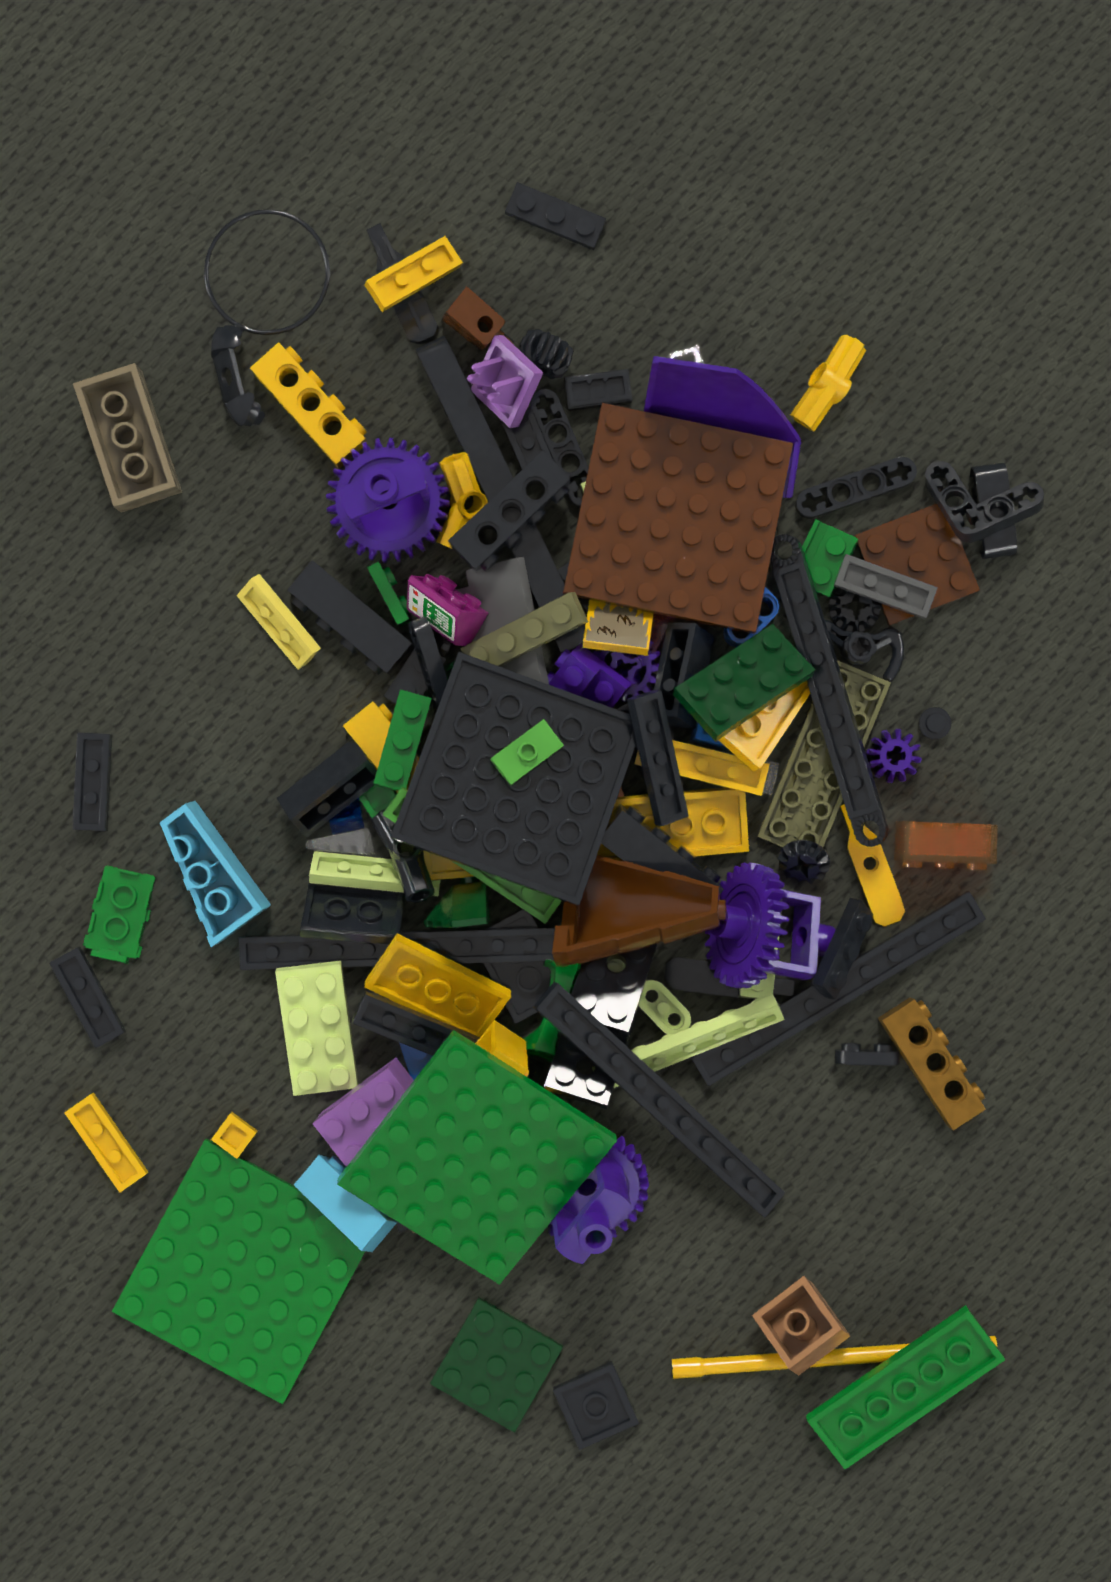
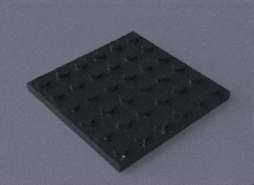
M458 652L390 838L579 906L637 743L631 715ZM544 719L564 746L510 786L490 759Z

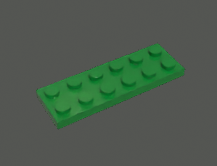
M965 1305L808 1413L806 1419L841 1466L847 1469L1005 1361V1358Z

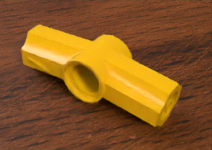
M842 335L826 362L820 364L810 376L808 381L810 387L790 414L795 421L810 431L814 432L832 405L839 403L848 393L852 384L849 379L867 351L864 348V344L848 335Z

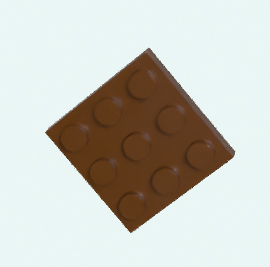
M937 504L854 535V537L859 539L857 547L862 560L938 587L930 610L980 591L961 540L955 535ZM881 604L888 626L914 616Z

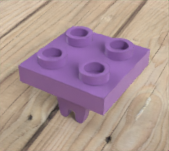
M504 335L494 336L483 362L472 365L471 368L476 373L468 375L467 380L473 384L471 391L509 428L519 427L543 372Z

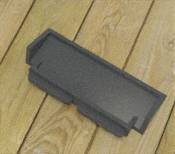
M524 557L495 563L487 571H484L482 568L477 573L472 569L466 570L469 586L456 589L463 595L468 593L481 601L480 607L489 613L472 642L534 611ZM542 646L501 666L507 670L549 685Z

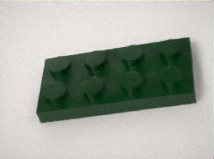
M771 624L675 687L673 695L716 742L811 678L815 669L785 636Z

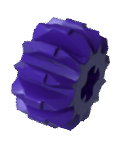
M895 729L892 738L887 730L881 731L883 742L876 737L870 740L878 749L866 750V755L876 757V760L869 762L870 768L877 765L880 767L875 772L874 777L878 779L887 772L886 783H893L895 773L900 782L906 781L904 770L908 774L915 775L917 771L910 763H921L922 760L919 756H912V752L918 751L920 745H908L913 738L912 734H907L901 740V729ZM897 748L898 751L896 753H901V760L895 761L893 765L890 763L892 759H887L886 754Z

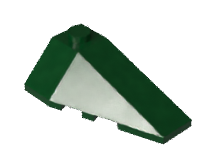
M476 877L459 878L460 884L451 886L424 920V926L455 928L487 924L490 920L487 885Z

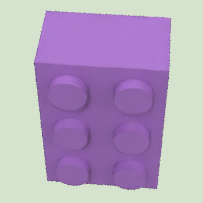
M394 1058L323 1110L312 1124L347 1167L414 1080L399 1060Z

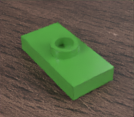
M543 719L494 755L490 760L511 786L560 750L564 745Z

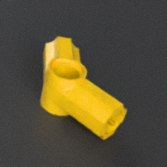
M466 452L452 454L439 462L451 495V508L448 513V519L443 524L442 533L440 532L436 542L449 548L451 547L448 540L488 503L486 496L480 491ZM469 496H473V505L468 510H465V500Z

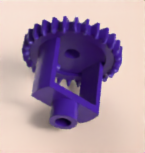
M379 438L375 439V449L371 450L368 444L364 442L362 443L363 454L358 453L354 448L350 450L354 459L352 462L344 457L340 459L346 468L345 470L333 469V473L339 478V481H328L329 487L336 490V492L326 494V499L336 504L326 509L328 514H338V516L332 519L330 523L332 527L342 526L336 533L339 538L350 535L345 543L348 548L358 543L356 553L359 556L369 549V559L374 561L378 552L381 553L383 563H387L390 553L394 554L397 562H401L402 551H405L410 559L414 558L413 547L416 546L422 552L426 551L422 541L425 539L434 543L436 540L431 534V530L441 533L443 531V527L436 521L448 519V515L440 509L450 507V501L440 497L448 494L449 488L438 486L445 481L444 474L434 475L440 468L437 462L427 466L431 458L428 452L418 457L420 450L418 445H415L408 452L406 440H402L399 447L395 448L393 438H389L387 446L383 448ZM397 502V505L393 509H383L384 507Z
M751 862L749 864L741 863V867L735 866L733 873H727V882H720L724 889L720 894V900H726V920H720L719 927L705 931V934L710 935V938L705 943V947L711 948L706 958L712 960L709 968L715 970L714 977L720 978V983L735 988H751L754 985H758L760 980L767 978L766 973L801 980L813 978L817 972L818 956L824 957L836 930L833 926L820 924L821 897L782 889L784 883L779 880L780 876L770 867ZM789 906L794 907L791 963L779 961L780 951L774 949L784 948V944L779 942L777 938L780 935L788 934L786 930L780 928V924L789 921L788 917L781 915V911L788 909Z
M623 1136L617 1139V1142L587 1177L588 1179L581 1184L548 1225V1233L550 1236H554L556 1249L573 1262L583 1264L591 1254H599L606 1251L611 1246L612 1237L616 1238L617 1236L615 1227L619 1226L622 1230L627 1231L626 1219L636 1222L637 1214L635 1210L638 1212H643L644 1210L643 1201L648 1199L647 1189L649 1188L646 1166L643 1164L641 1154H636L634 1145L626 1146Z

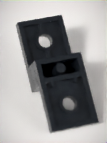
M657 944L582 963L571 993L581 1005L626 1046H628L636 1022L638 1004L654 959ZM613 959H619L625 964V969L621 972H612L608 969L607 964ZM562 1034L544 1088L550 1092L607 1109L615 1082L594 1063L595 1070L591 1074L583 1075L579 1073L576 1069L579 1062L584 1060L593 1062Z

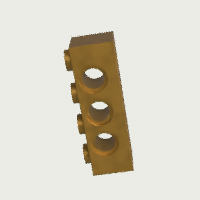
M909 997L878 1019L946 1125L950 1129L955 1130L986 1110L981 1102L985 1097L975 1082L969 1084L965 1078L964 1073L967 1072V1069L957 1055L952 1057L945 1047L950 1043L939 1027L934 1030L928 1020L932 1015L922 1000L916 1002L915 999ZM914 1026H921L924 1031L923 1038L919 1042L912 1043L909 1039V1031ZM933 1053H939L941 1056L940 1066L937 1069L929 1070L926 1064L927 1058ZM950 1081H957L959 1085L957 1094L952 1097H946L944 1093L945 1085Z

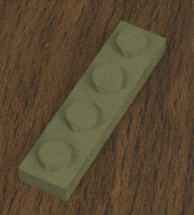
M569 592L462 647L461 650L464 654L501 667L588 623V620L576 592Z

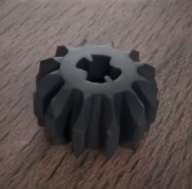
M540 329L528 330L518 348L543 372L542 376L550 379L563 377L571 364L574 352L567 341L561 340L559 336L552 335L549 331L543 332Z

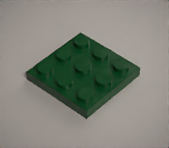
M478 1297L430 1384L515 1433L560 1354L563 1345Z

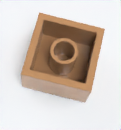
M805 1276L752 1315L788 1369L798 1376L850 1337V1334L818 1289Z

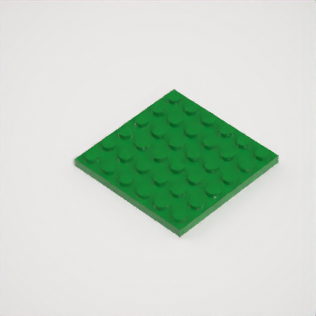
M453 1030L340 1174L337 1185L500 1285L617 1142V1136Z
M206 1138L112 1312L283 1404L365 1251H361L295 1186L240 1156L236 1159L219 1145Z

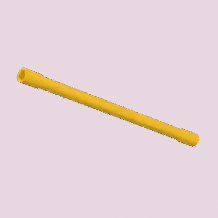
M990 1336V1338L997 1346L996 1337ZM909 1344L833 1349L811 1367L884 1362ZM778 1353L671 1359L673 1379L702 1377L711 1374L788 1369Z

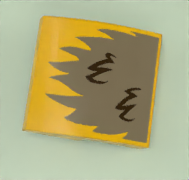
M589 600L588 623L585 625L583 648L648 656L653 613Z

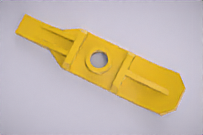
M845 804L840 805L849 830L847 850L870 911L873 914V920L884 927L901 920L905 909L881 844L872 847L861 845L854 835ZM864 824V835L869 839L877 838V835ZM867 857H872L876 861L875 867L871 870L864 867V860Z

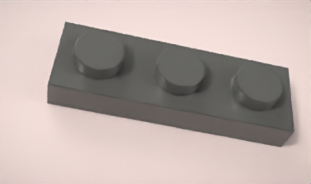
M845 554L833 585L922 619L927 618L938 588Z

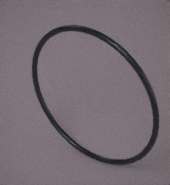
M264 209L242 214L231 220L218 232L205 258L204 280L212 304L224 319L234 326H243L244 331L260 335L284 333L302 325L317 311L324 300L329 286L330 265L324 244L307 223L283 211ZM254 215H281L301 224L317 241L325 261L324 287L316 305L298 322L277 330L252 329L234 321L216 302L209 283V262L217 241L232 225Z

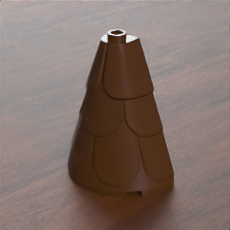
M597 855L579 906L564 902L561 926H555L552 949L554 962L558 967L585 963L621 952L635 951L659 942L667 944L720 926V920H726V900H720L719 886L670 871L660 872L628 861H618Z

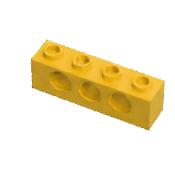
M278 342L250 369L340 469L343 466L340 460L342 457L350 460L353 457L350 450L354 448L359 452L363 448L362 443H367L364 437L367 431L355 418L351 421L348 420L342 413L346 409L345 406L334 394L328 397L321 390L324 383L312 370L308 373L303 370L299 365L303 360L291 346L285 349ZM294 373L298 375V382L294 386L285 387L282 385V380L287 374ZM310 397H316L320 400L319 407L314 411L304 409V402ZM331 421H338L342 424L340 432L336 435L325 433V427Z

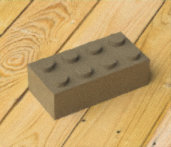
M133 363L73 383L114 508L122 513L182 493L142 370Z

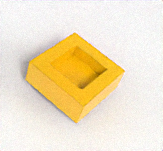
M231 1112L211 1140L238 1159L258 1131Z

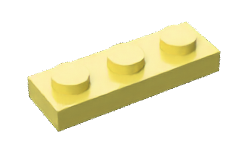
M260 574L251 578L237 594L240 601L298 670L305 666L321 649Z

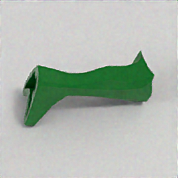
M546 959L543 967H548L551 972L550 986L557 982L571 994L582 963L558 967L553 960ZM543 1018L541 1025L523 1039L526 1041L527 1056H537L552 1063L558 1046V1030Z

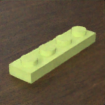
M314 851L309 873V883L404 893L398 873L392 866V859ZM431 880L435 890L433 896H439L441 880Z

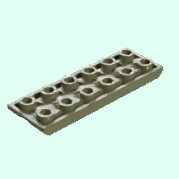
M837 660L861 740L865 747L891 682ZM813 701L757 837L781 847L795 840H808L823 847L843 800Z

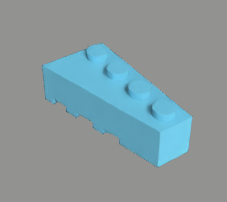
M196 801L185 803L160 822L174 859L178 862L184 876L183 881L187 891H190L196 905V913L200 922H203L208 934L207 939L210 947L225 940L271 906Z

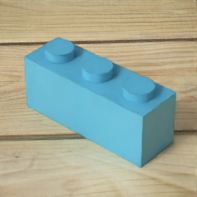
M318 1155L294 1186L361 1251L373 1252L396 1225L397 1221L337 1185L338 1177L346 1168L340 1159L335 1156L330 1158Z

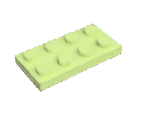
M341 961L276 968L275 974L293 1096L355 1088L358 1085V1077Z

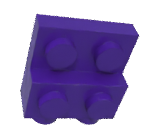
M581 643L572 652L566 649L555 663L559 670L556 674L550 671L547 675L549 685L611 708L616 705L631 685L629 681L591 651L583 648Z

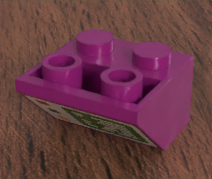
M425 574V576L411 575L408 580L407 610L418 618L426 617L431 628L454 645L466 646L472 643L489 614L480 607L481 601L468 593L463 595L455 589L457 584L445 576L440 575L439 578H436L429 574Z

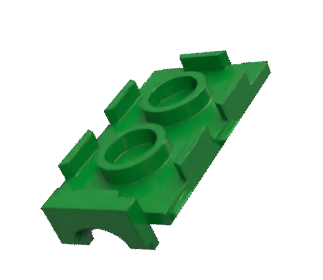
M108 865L105 866L102 880H100L97 895L92 905L94 912H92L89 934H85L83 946H86L85 948L92 949L90 956L127 964L129 958H140L142 950L140 943L145 921L149 920L151 912L148 909L155 882L154 875L141 874Z

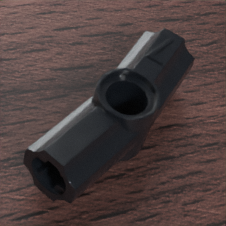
M383 809L371 819V824L392 858V866L398 873L407 902L414 903L426 901L427 898L434 895L435 890L421 852L422 850L390 838L395 823L383 815L386 810ZM402 852H410V853H412L413 855H411V856H403V855H401L400 853H402Z

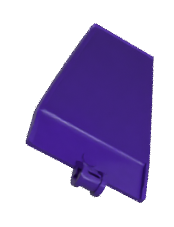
M654 356L643 411L793 443L783 492V498H791L794 491L801 438L784 413L763 389L736 368Z

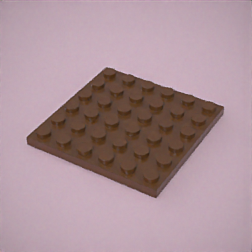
M602 403L563 594L576 592L578 598L755 634L793 443Z

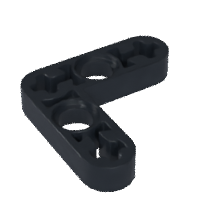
M943 461L934 462L926 469L925 480L927 489L955 535L963 542L972 543L1037 514L1044 505V491L1039 484L1034 482L1022 483L975 504L956 471L949 463ZM939 474L942 478L946 477L947 487L943 489L940 479L935 478V475ZM1028 495L1029 498H1035V501L1023 500V497ZM953 496L961 497L964 500L963 504L958 507H950L946 504V501ZM996 507H1004L1008 510V514L1002 518L993 517L990 512ZM965 514L970 525H975L974 529H970L968 526L964 527L963 516Z

